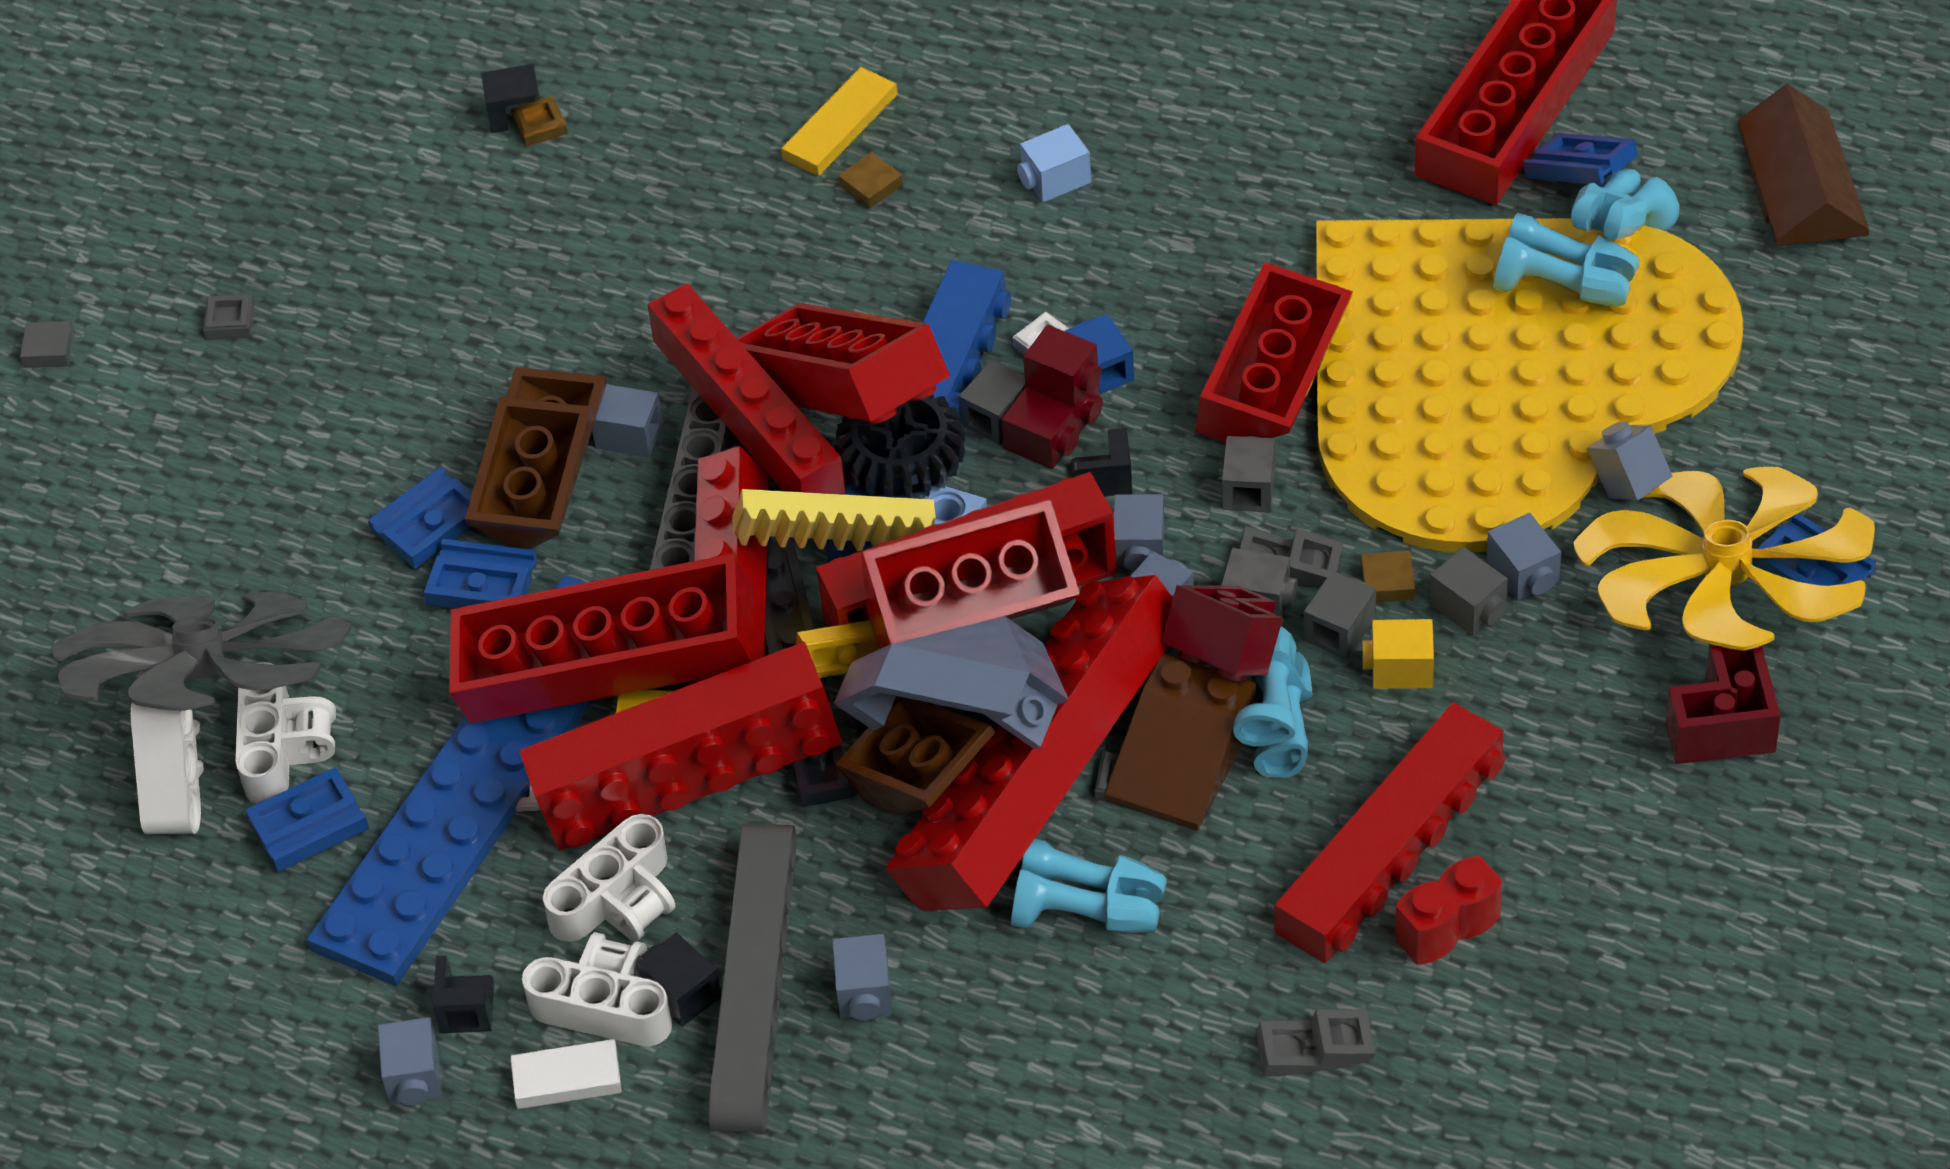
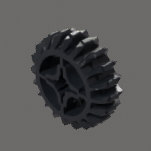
M931 394L921 400H908L896 407L897 413L892 418L876 424L860 419H849L845 416L842 418L843 423L837 424V444L835 445V450L841 456L845 479H851L856 490L866 488L870 496H878L884 493L885 497L904 495L905 498H912L914 493L920 492L929 498L931 486L945 488L947 477L957 476L959 463L963 462L965 455V430L961 424L956 407H949L945 396L934 398V395Z

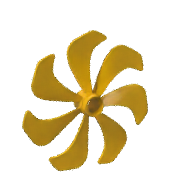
M1755 467L1743 470V476L1756 483L1762 489L1763 495L1757 512L1747 526L1739 521L1725 520L1723 489L1716 477L1700 471L1673 472V477L1642 498L1656 497L1673 501L1693 518L1704 534V538L1649 513L1619 510L1606 513L1595 519L1573 542L1575 553L1584 566L1591 565L1602 554L1618 547H1645L1679 554L1677 556L1630 563L1609 572L1601 579L1598 585V595L1614 623L1640 630L1651 629V622L1646 610L1648 601L1658 592L1671 585L1705 574L1706 577L1693 592L1685 606L1682 617L1685 632L1693 639L1703 643L1736 650H1749L1773 641L1775 635L1773 632L1743 621L1732 606L1730 599L1731 586L1744 582L1748 577L1784 613L1804 622L1825 621L1850 612L1862 605L1866 592L1865 582L1862 580L1832 586L1807 584L1752 565V558H1803L1840 563L1857 562L1870 555L1873 548L1875 526L1874 521L1866 515L1852 508H1845L1839 522L1828 531L1779 546L1764 549L1752 548V541L1781 522L1808 509L1818 499L1817 488L1790 471L1780 467Z

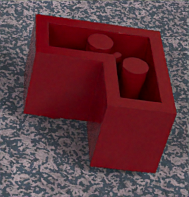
M1047 324L1023 355L1025 389L1003 416L1001 422L1005 450L1054 469L1063 455L1069 456L1072 454L1078 443L1079 434L1086 424H1093L1098 419L1103 407V399L1100 397L1099 390L1101 367L1098 366L1097 344Z
M1177 585L1162 643L1180 650L1179 657L1185 661L1200 665H1207L1209 663L1217 667V675L1229 680L1245 681L1246 675H1268L1283 618L1273 614L1276 601L1241 586Z
M1709 644L1705 676L1706 683L1669 687L1665 724L1675 764L1776 752L1781 715L1762 646L1749 650H1736Z

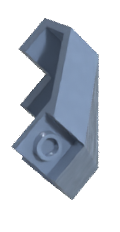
M1002 616L893 643L851 662L834 704L872 730L884 726L896 696L929 702L940 707L943 705L982 713L1032 748L1037 749L1042 745L1057 705L1068 701L1069 698L1044 644L1010 619Z

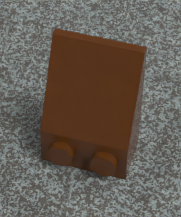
M1163 653L1140 696L1105 791V800L1199 831L1243 745L1234 735V720L1240 710L1246 706L1256 704V682L1246 679L1245 681L1229 680L1217 675L1215 669Z
M896 696L884 726L875 730L868 727L835 765L865 803L896 816L929 808L993 736L995 731L990 725L935 704Z

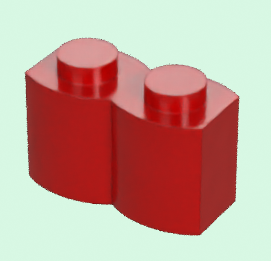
M1481 856L1468 857L1454 863L1443 872L1438 881L1420 884L1401 897L1396 905L1395 941L1417 965L1439 960L1456 946L1458 940L1478 936L1496 923L1501 913L1502 879Z

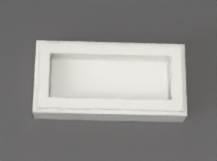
M615 1039L511 1055L517 1109L622 1093Z

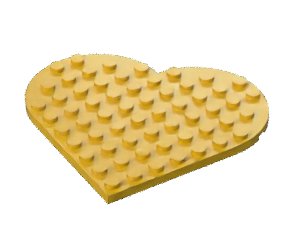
M1572 218L1535 219L1541 225L1578 242L1592 245L1598 235L1605 237L1604 232L1596 229L1585 231L1576 228ZM1513 219L1316 221L1317 279L1353 291L1351 301L1317 372L1318 451L1322 470L1330 487L1335 488L1338 494L1346 501L1347 509L1374 530L1380 527L1392 534L1403 537V543L1427 550L1456 553L1462 547H1465L1472 553L1487 552L1488 531L1528 513L1532 514L1543 530L1548 527L1552 530L1555 529L1580 508V502L1598 482L1599 475L1587 448L1602 438L1601 433L1604 429L1615 423L1627 421L1629 425H1651L1654 434L1665 431L1667 424L1678 421L1687 415L1692 418L1708 407L1718 397L1719 390L1729 377L1733 376L1741 353L1743 317L1737 295L1721 269L1708 256L1685 240L1664 230L1652 228L1644 224L1640 230L1629 237L1611 240L1634 253L1640 262L1633 280L1629 281L1630 290L1626 303L1622 306H1608L1579 300L1578 292L1537 276L1522 277L1512 291L1503 292L1493 289L1497 265L1507 236L1509 237ZM1551 255V256H1553V257H1555V258H1558V259H1560V260H1563V261H1566V262H1569V263H1572V264H1576V263H1574V262H1572V261H1569V260H1567V259H1564V258H1561V257H1558V256Z

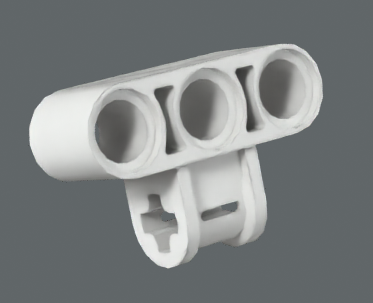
M266 662L256 663V664H269V665H274V664H272V663H266ZM286 686L256 691L238 688L236 766L245 795L250 802L258 804L288 790L290 765L322 762L333 756L335 753V740L330 735L331 724L336 719V707L331 701L313 696L289 698ZM310 711H313V719L309 715ZM314 741L318 745L317 748H314Z
M132 703L131 729L142 830L145 834H195L198 832L201 820L198 778L204 771L203 762L198 760L196 735L200 732V723L193 719L192 709L171 711L142 707Z
M645 814L633 815L627 818L546 887L543 894L549 931L555 938L568 942L580 940L606 920L631 941L636 942L644 936L643 929L662 913L670 914L675 909V902L670 892L656 878L667 862L663 828L656 818ZM612 877L610 879L600 880L602 878ZM566 909H574L572 911L563 912Z
M594 932L587 942L579 963L544 957L534 960L523 971L522 982L530 1014L542 1023L640 1046H653L661 1043L668 1037L672 1029V1020L665 989L659 983L640 978L637 962L642 959L647 951L645 943L635 942L633 945H627L606 940L604 934ZM596 1001H602V1002L597 1003V1004H592L593 1002H596ZM652 1012L647 1015H641L642 1013Z

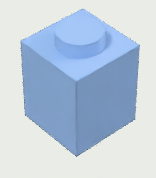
M1069 124L1020 143L1021 163L1017 166L1020 180L1026 189L1033 188L1042 202L1091 183L1090 152Z

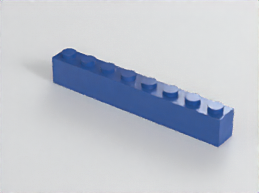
M951 260L923 323L929 324L950 374V377L935 385L937 390L933 393L934 398L945 396L949 407H956V411L960 416L959 395L981 372V357L984 352H991L994 346L996 324L999 318L1005 319L1008 315L1011 304V292L1006 291L1004 271ZM851 481L845 492V495L870 496L866 488L856 490ZM881 493L877 497H885V494ZM914 493L912 498L919 499L921 493ZM904 495L895 496V498H905ZM827 539L828 563L836 558L861 552L856 550L850 540L846 541L843 550H838L833 540ZM866 541L862 551L872 548L871 542Z

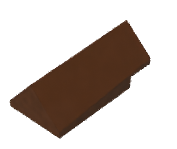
M1786 83L1738 120V128L1765 224L1770 223L1776 246L1869 236V227L1829 111Z
M515 367L507 397H499L465 517L468 525L510 547L532 549L560 534L607 384L606 376Z

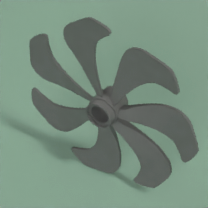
M279 591L244 594L243 600L252 603L254 608L233 628L221 632L218 629V621L211 617L215 608L214 598L208 596H183L148 600L124 612L125 617L140 615L164 616L175 623L173 625V634L135 621L103 622L85 627L57 641L52 645V654L55 661H62L88 648H131L98 653L65 666L58 673V681L64 697L96 701L99 699L98 690L102 682L118 675L149 669L140 675L128 689L129 700L135 705L142 707L185 711L215 703L214 697L187 689L184 686L187 678H207L221 673L234 686L256 691L310 680L321 669V663L318 661L286 665L256 664L224 658V652L255 648H284L305 651L324 650L340 644L352 627L351 623L340 617L327 616L311 627L274 638L251 643L228 641L258 626L302 614L307 610V603L302 599Z

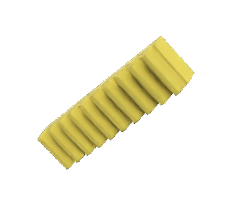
M742 489L732 517L734 534L737 535L741 545H747L750 536L755 535L761 546H766L769 537L774 536L780 547H786L789 537H793L799 548H805L808 538H812L818 549H824L827 539H831L838 550H843L846 541L850 540L857 551H862L866 541L871 542L872 546L875 547L882 542L892 541L932 526L935 522L936 514L934 500Z

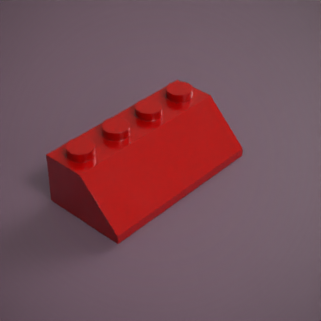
M1264 262L1201 393L1195 432L1225 443L1227 436L1275 438L1289 434L1351 301L1353 291Z
M1050 499L861 553L866 609L879 650L893 643L1002 616L1012 620L1067 604L1080 595Z

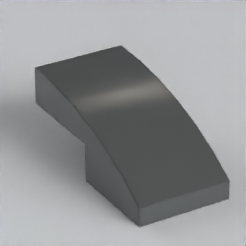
M1246 526L1241 537L1239 549L1290 557V577L1297 578V586L1321 587L1331 571L1337 572L1343 542L1300 529H1296L1291 540Z
M1316 1009L1311 1021L1260 1020L1256 1030L1263 1076H1286L1340 1069L1373 1060L1376 1054L1367 1009Z

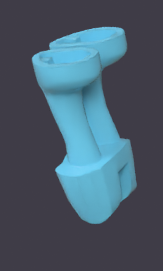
M1624 169L1605 177L1603 185L1589 183L1579 191L1571 212L1572 222L1576 228L1585 231L1596 229L1604 232L1606 238L1617 240L1633 235L1644 224L1664 231L1669 230L1678 219L1679 203L1674 191L1664 180L1658 177L1650 178L1640 189V174L1634 169Z
M1517 213L1512 221L1509 237H1506L1501 251L1493 289L1503 292L1512 291L1522 277L1537 276L1578 292L1579 300L1608 306H1622L1626 303L1630 290L1629 281L1633 280L1640 261L1634 253L1601 235L1597 236L1592 245L1578 242L1541 225L1531 216ZM1551 255H1554V256H1558V257L1567 259V260L1572 261V262H1574V263H1576V264H1572V263H1569V262L1560 260V259L1555 258V257H1553V256H1551Z
M1280 627L1268 675H1254L1258 686L1263 692L1262 703L1246 706L1240 710L1234 720L1233 731L1235 737L1241 743L1258 746L1254 753L1255 770L1266 777L1289 778L1298 774L1306 763L1308 739L1305 734L1300 702L1309 700L1313 694L1308 662L1300 652L1296 651V643L1292 635L1283 627Z
M1034 839L1023 856L1022 870L1020 869L1015 891L1011 926L1029 928L1043 910L1050 909L1077 913L1105 922V927L1108 931L1124 933L1155 932L1160 914L1159 908L1155 903L1162 900L1167 879L1159 871L1123 855L1118 857L1114 867L1099 865L1058 851L1046 841ZM1050 879L1081 883L1106 890V893L1088 891Z

